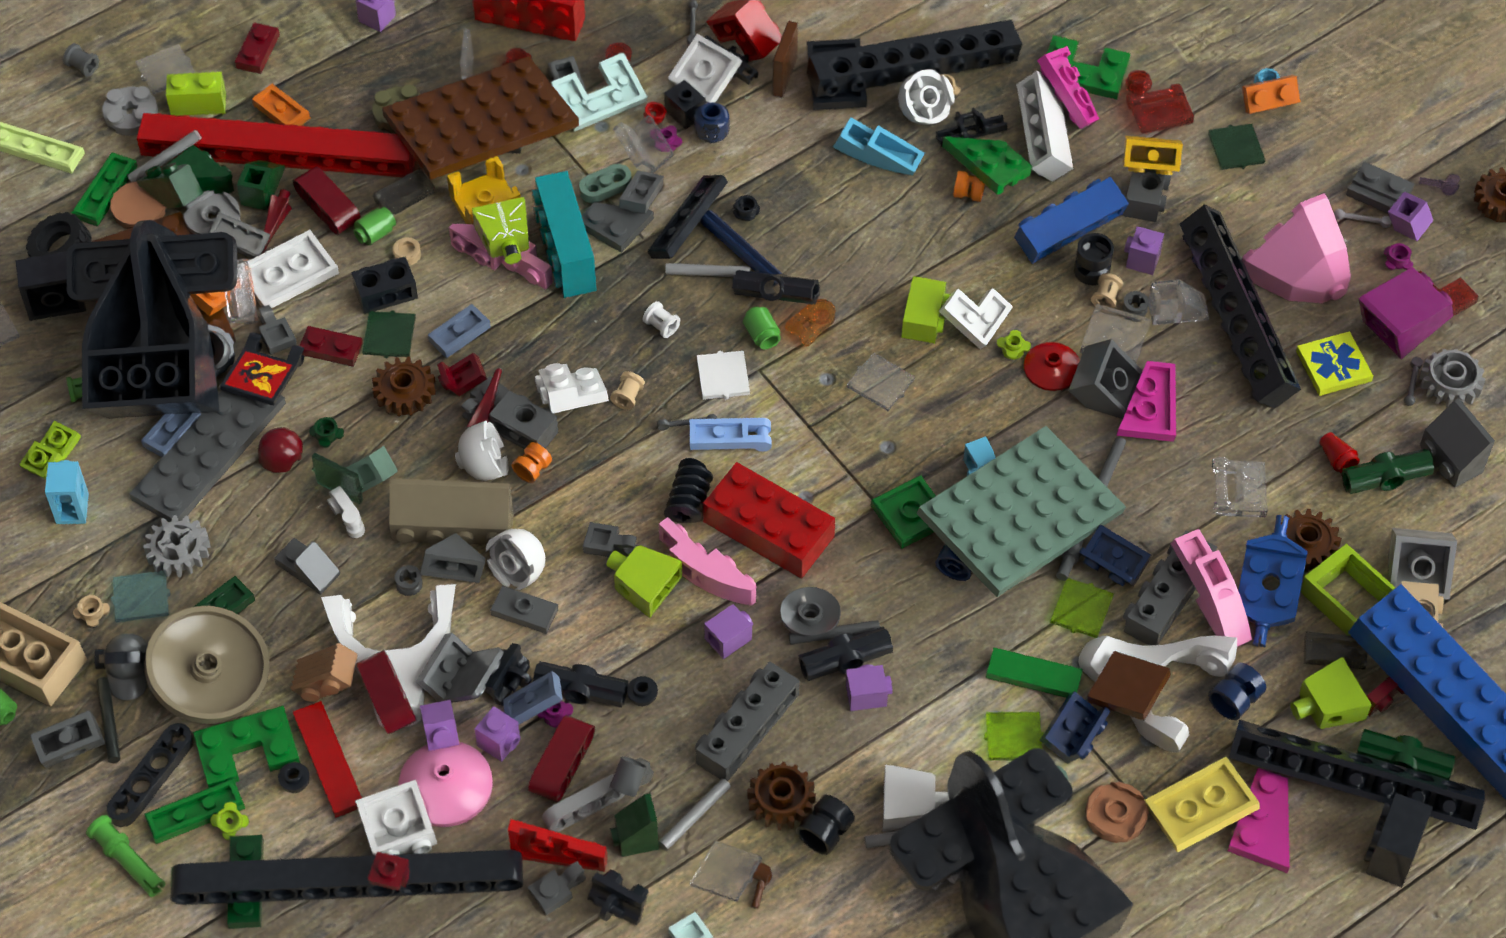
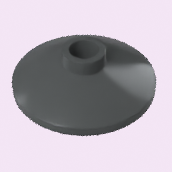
M803 587L792 591L784 598L780 607V616L785 627L794 634L803 637H819L831 632L837 626L841 616V609L837 599L828 591L817 587Z

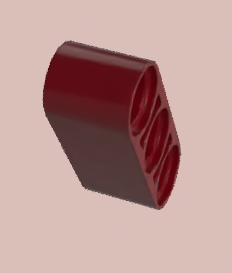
M318 166L293 180V186L301 199L335 235H339L354 226V222L361 218L353 202Z
M385 650L356 663L376 712L388 735L417 721Z
M565 715L531 776L528 791L556 803L560 802L593 740L595 726Z

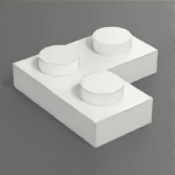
M993 288L985 293L978 305L971 301L961 290L957 289L952 292L939 312L979 349H982L988 344L1013 306Z

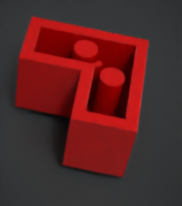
M760 0L728 2L706 21L720 43L735 40L743 53L749 56V62L764 59L779 45L782 38L778 26L770 19Z

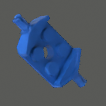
M1282 515L1276 516L1274 533L1247 540L1238 589L1247 619L1255 624L1256 631L1253 645L1258 646L1259 639L1261 638L1260 647H1266V639L1270 627L1287 625L1295 621L1307 559V550L1285 535L1289 517L1284 516L1283 523L1281 524ZM1268 576H1274L1279 580L1280 585L1276 590L1269 591L1263 587V580Z

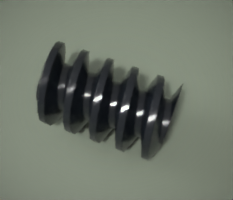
M685 458L678 465L679 469L675 474L676 478L672 484L673 488L669 494L670 498L666 503L664 516L676 523H696L701 520L702 515L700 512L703 511V502L708 497L707 493L711 488L709 483L713 481L714 477L701 461L694 458Z

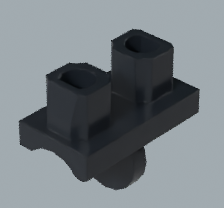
M511 643L508 650L501 649L504 653L500 659V666L490 675L485 684L486 689L484 692L491 695L494 702L498 705L504 706V698L515 692L518 686L525 687L532 681L527 673L530 668V662L521 653L519 644Z
M612 869L604 875L596 872L591 880L592 887L588 900L601 908L599 918L606 922L614 915L637 926L642 919L649 893L648 889L637 884L629 890L622 886L623 878L621 874Z

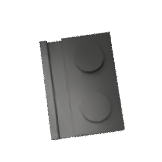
M1364 162L1354 177L1352 184L1348 187L1346 196L1388 214L1390 208L1404 191L1411 194L1415 183Z

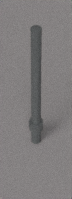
M1115 438L1098 477L1106 487L1125 447L1126 440L1124 438ZM1084 540L1061 555L1063 560L1056 574L1058 579L1062 581L1068 579L1073 565L1079 561L1081 556L1079 551Z

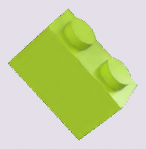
M222 72L167 74L166 98L170 114L175 116L225 114L226 90Z
M913 276L903 318L901 338L935 344L937 333H943L945 317L941 316L939 311L950 296V294L946 293V282Z

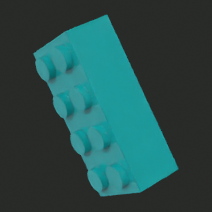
M568 170L535 177L536 189L531 190L533 202L536 206L533 207L536 223H540L541 226L539 231L542 244H546L548 249L546 250L548 264L553 266L554 269L552 275L555 287H561L564 298L597 291L594 255Z

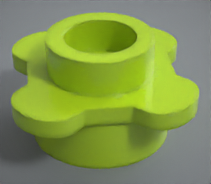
M1012 330L1008 336L1000 337L997 340V346L1002 348L1003 355L1011 360L1021 358L1024 352H1028L1031 349V343L1025 341L1018 330Z
M227 802L224 805V809L211 817V825L218 827L223 832V838L226 840H230V836H236L237 831L247 827L249 824V818L246 815H242L237 810V805L233 802ZM228 818L233 819L231 824L227 823Z

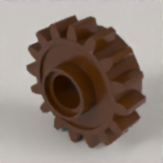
M1500 167L1498 173L1490 169L1488 175H1481L1479 182L1476 183L1473 200L1479 203L1477 209L1481 210L1485 217L1495 222L1506 223V172L1503 167Z
M408 356L405 362H401L399 357H396L395 364L391 365L386 361L384 362L385 370H376L377 377L372 378L373 397L377 399L379 407H385L386 413L392 412L397 414V416H412L413 413L422 412L426 404L432 403L431 395H436L435 376L431 374L429 365L423 367L422 360L419 359L415 363H411V357Z
M1297 509L1294 511L1293 518L1288 514L1285 515L1289 517L1285 535L1307 550L1304 571L1308 572V570L1316 568L1339 550L1341 538L1338 537L1339 527L1331 528L1333 519L1329 518L1325 521L1322 519L1323 512H1319L1314 516L1311 509H1307L1305 515H1302Z
M782 762L781 765L774 766L770 763L769 768L766 770H758V778L750 779V788L747 789L749 811H755L756 821L764 818L765 827L767 828L772 823H776L778 831H781L783 824H788L790 829H794L795 820L801 823L806 817L805 814H812L813 804L816 803L814 781L808 782V773H801L798 770V765L791 767ZM780 793H783V794H786V795H788V796H786V797H777L776 795H777V794H780Z

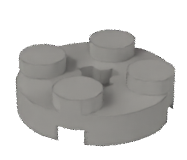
M124 87L112 89L107 93L102 113L105 123L109 128L115 129L118 134L129 136L138 134L143 113L156 114L158 113V106L155 97L150 93L148 87ZM135 108L131 114H127V109Z
M214 191L203 192L202 195L186 205L187 210L184 213L185 224L190 234L209 232L215 218L208 219V214L210 213L217 215L218 212H221L241 221L238 202L233 196L223 192V195L214 194Z

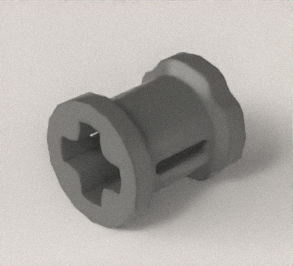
M76 43L71 44L63 55V63L66 66H74L81 70L82 75L86 77L91 76L99 65L98 55L83 51L81 46Z

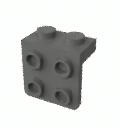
M447 633L416 682L438 702L451 700V703L477 699L485 691V684L490 675L499 668L500 659L504 652L499 647L473 652L456 635Z

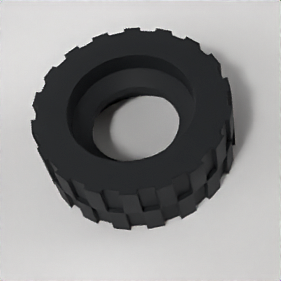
M59 212L48 216L33 228L32 233L27 238L26 249L28 250L27 254L29 257L67 252L69 247L75 243L91 242L92 236L76 215L69 212ZM70 235L63 246L55 251L48 252L56 240Z

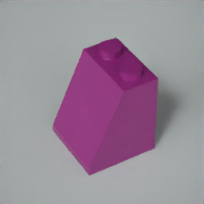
M1414 267L1359 298L1363 322L1400 359H1403L1453 317V301L1444 291H1437L1433 287L1434 284L1430 277L1424 272L1419 273Z

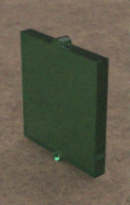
M1252 123L1238 126L1228 125L1225 128L1209 130L1208 134L1221 170L1238 167L1245 169L1246 166L1265 163V157Z
M394 310L390 312L369 311L362 350L363 355L383 356L385 359L389 356L410 357L416 314L395 313Z
M314 453L312 455V470L315 472L317 483L330 490L340 486L350 500L361 504L363 501V487L360 486L358 474Z

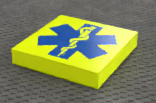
M1350 331L1297 346L1296 352L1319 396L1372 382L1373 374Z

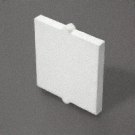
M718 351L715 354L697 355L703 400L724 398L727 400L733 396L750 395L744 351L725 353Z

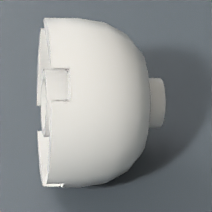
M929 69L915 72L906 78L900 86L898 95L899 107L904 116L911 122L920 125L939 123L949 115L950 106L954 103L953 88L944 75L940 76L934 70Z
M487 421L475 424L463 432L458 443V452L455 453V459L460 469H465L470 476L482 481L505 476L509 470L507 456L501 459L500 448L504 447L503 442L491 422L487 423Z
M508 529L491 538L486 545V551L490 550L491 556L487 560L488 566L496 579L506 587H509L511 583L517 587L515 590H521L535 582L544 569L545 553L543 546L532 533L524 529Z

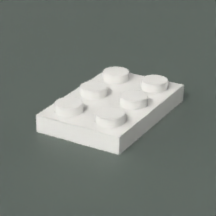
M311 230L237 267L238 275L248 286V289L261 307L270 305L271 308L339 274L338 266Z

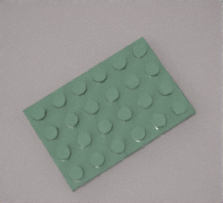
M1045 426L921 505L917 515L996 597H999L1094 533L1100 524L1104 526L1121 515L1126 506Z

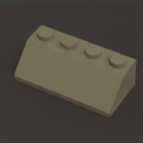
M390 478L389 527L393 541L402 543L416 541L436 544L457 533L469 545H487L494 536L512 529L514 514L511 489L508 483Z

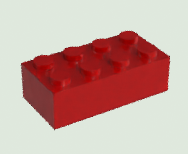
M473 0L474 17L477 21L556 37L562 40L576 42L585 20L584 0Z
M738 462L733 465L703 502L704 523L801 579L835 537V517Z

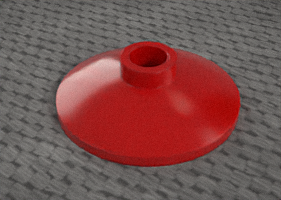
M1056 342L1041 343L1027 353L1024 360V372L1029 381L1035 386L1044 390L1059 391L1070 387L1080 359L1070 347Z

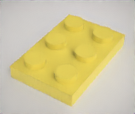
M1227 757L1145 799V805L1148 806L1149 812L1177 853L1260 809L1259 801Z

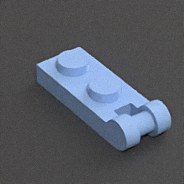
M767 418L690 419V450L756 449L761 452L768 451L772 447V439L768 436V433L771 432V421ZM748 432H755L757 435H748Z

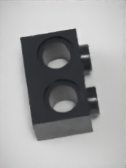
M406 256L390 259L387 262L371 267H363L351 272L354 290L364 314L418 299L416 281Z

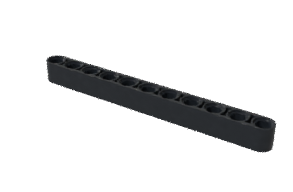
M515 850L395 854L401 858L409 859V879L406 887L400 886L399 890L369 883L368 877L376 855L182 863L171 868L170 900L179 905L515 891L524 885L522 854Z

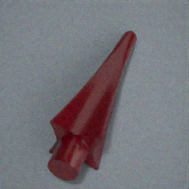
M281 189L278 197L271 194L264 232L270 234V239L263 253H265L274 234L292 209L288 203L291 195L288 190Z
M497 368L479 406L466 426L467 428L484 421L490 422L489 414L494 407L502 369Z

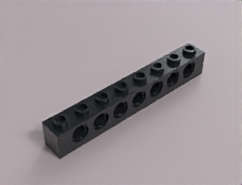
M1012 19L810 55L806 73L816 97L833 96L844 92L860 91L865 88L883 87L888 84L904 82L906 78L921 70L931 69L941 75L959 73L976 68H986L1003 63L1009 64L1018 61L1022 41Z
M1204 204L1179 223L1184 233L1182 238L1186 245L1190 247L1193 254L1192 261L1200 269L1203 276L1201 279L1202 283L1212 296V306L1220 314L1223 321L1221 326L1232 341V351L1240 359L1243 366L1241 371L1253 388L1251 390L1252 396L1259 404H1265L1275 409L1301 390L1300 385L1221 212Z
M1240 719L1229 758L1384 804L1385 802L1392 804L1395 794L1398 793L1432 806L1429 817L1474 830L1477 829L1485 803V790Z

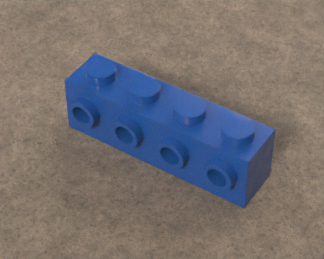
M1111 176L1103 181L1100 179L1093 181L1086 187L1087 190L1081 193L1075 191L1069 194L1063 203L1057 206L1053 203L1041 211V215L1035 218L1029 216L1018 224L1019 228L1014 238L1032 264L1124 213L1129 202Z

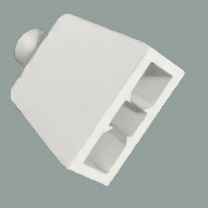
M885 765L883 833L901 830L949 800L948 792L935 791L934 774Z

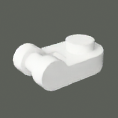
M340 486L329 492L331 498L327 499V502L335 515L339 513L342 515L348 535L351 538L363 536L365 527L355 505Z

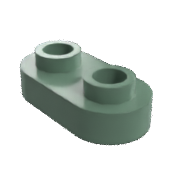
M614 164L585 176L579 183L581 198L589 203H598L625 191L631 181L630 169L622 164Z

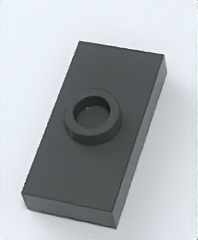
M218 212L208 232H225L233 236L237 243V252L252 259L263 253L270 239V234L221 212Z
M502 586L490 611L492 616L547 634L557 614L558 604Z

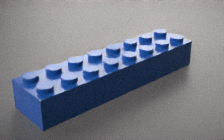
M1400 584L1360 616L1348 633L1506 800V693L1411 593Z

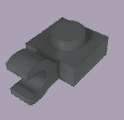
M270 305L259 308L262 326L258 327L259 334L262 335V340L270 355L297 345L296 338L285 317L277 320Z
M491 376L470 392V398L461 405L465 410L462 417L467 421L471 420L492 380ZM500 383L498 384L493 409L509 391Z
M590 522L582 547L583 552L586 554L609 557L616 550L628 557L638 545H635L636 536L620 535L618 526Z
M578 861L568 866L561 876L555 870H552L529 885V893L547 916L573 898L570 889L586 880L583 874L585 871Z

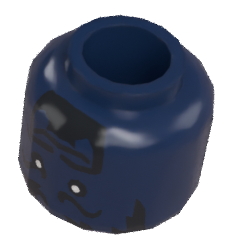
M714 102L705 103L696 110L694 129L698 138L708 143L720 142L726 138L730 130V117L728 110L723 105Z

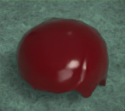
M286 427L269 430L261 437L258 445L259 463L264 469L273 473L290 471L292 465L297 460H301V454L303 453L302 440L296 432Z

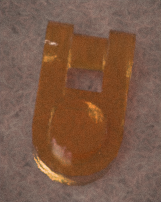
M818 299L817 304H808L790 318L785 325V329L792 335L796 334L799 337V341L807 347L815 341L818 335L834 323L836 315L835 306L828 300ZM806 322L811 324L807 329L803 326Z

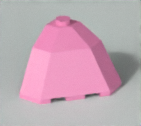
M1324 193L1299 203L1292 210L1294 213L1292 218L1284 225L1278 223L1263 237L1266 242L1260 248L1250 249L1242 257L1254 284L1288 301L1324 303L1329 300L1340 299L1346 294L1351 278L1347 247L1328 197Z

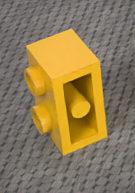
M1125 136L1123 166L1128 167V171L1144 173L1145 169L1156 170V174L1172 175L1173 171L1180 172L1183 143L1180 140Z

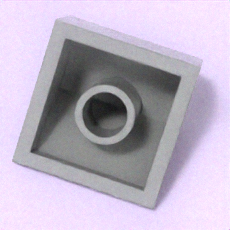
M1392 528L1388 554V581L1394 587H1398L1402 581L1439 584V596L1449 600L1457 540L1452 533Z

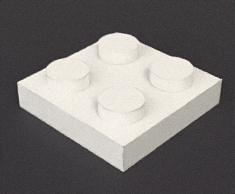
M696 34L668 79L675 85L685 79L706 98V103H715L741 65L742 60Z

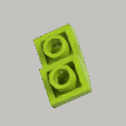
M54 421L41 442H33L19 466L46 479L48 462L65 460L82 436L78 432Z

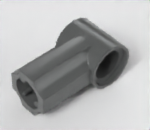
M621 756L610 787L624 795L636 797L639 787L652 780L654 772L651 770L650 762L642 758L632 759Z

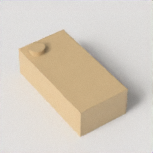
M0 602V681L51 707L87 661L85 653L78 640Z

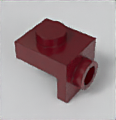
M471 353L451 367L443 362L437 364L440 372L438 376L440 384L445 390L450 389L459 397L487 380L481 361L474 353Z
M377 851L368 877L369 883L394 890H399L400 886L406 887L409 879V859Z

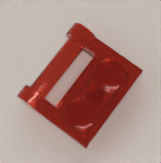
M1179 83L1170 85V88L1138 95L1134 92L1126 95L1128 108L1132 110L1141 134L1193 124L1195 116Z

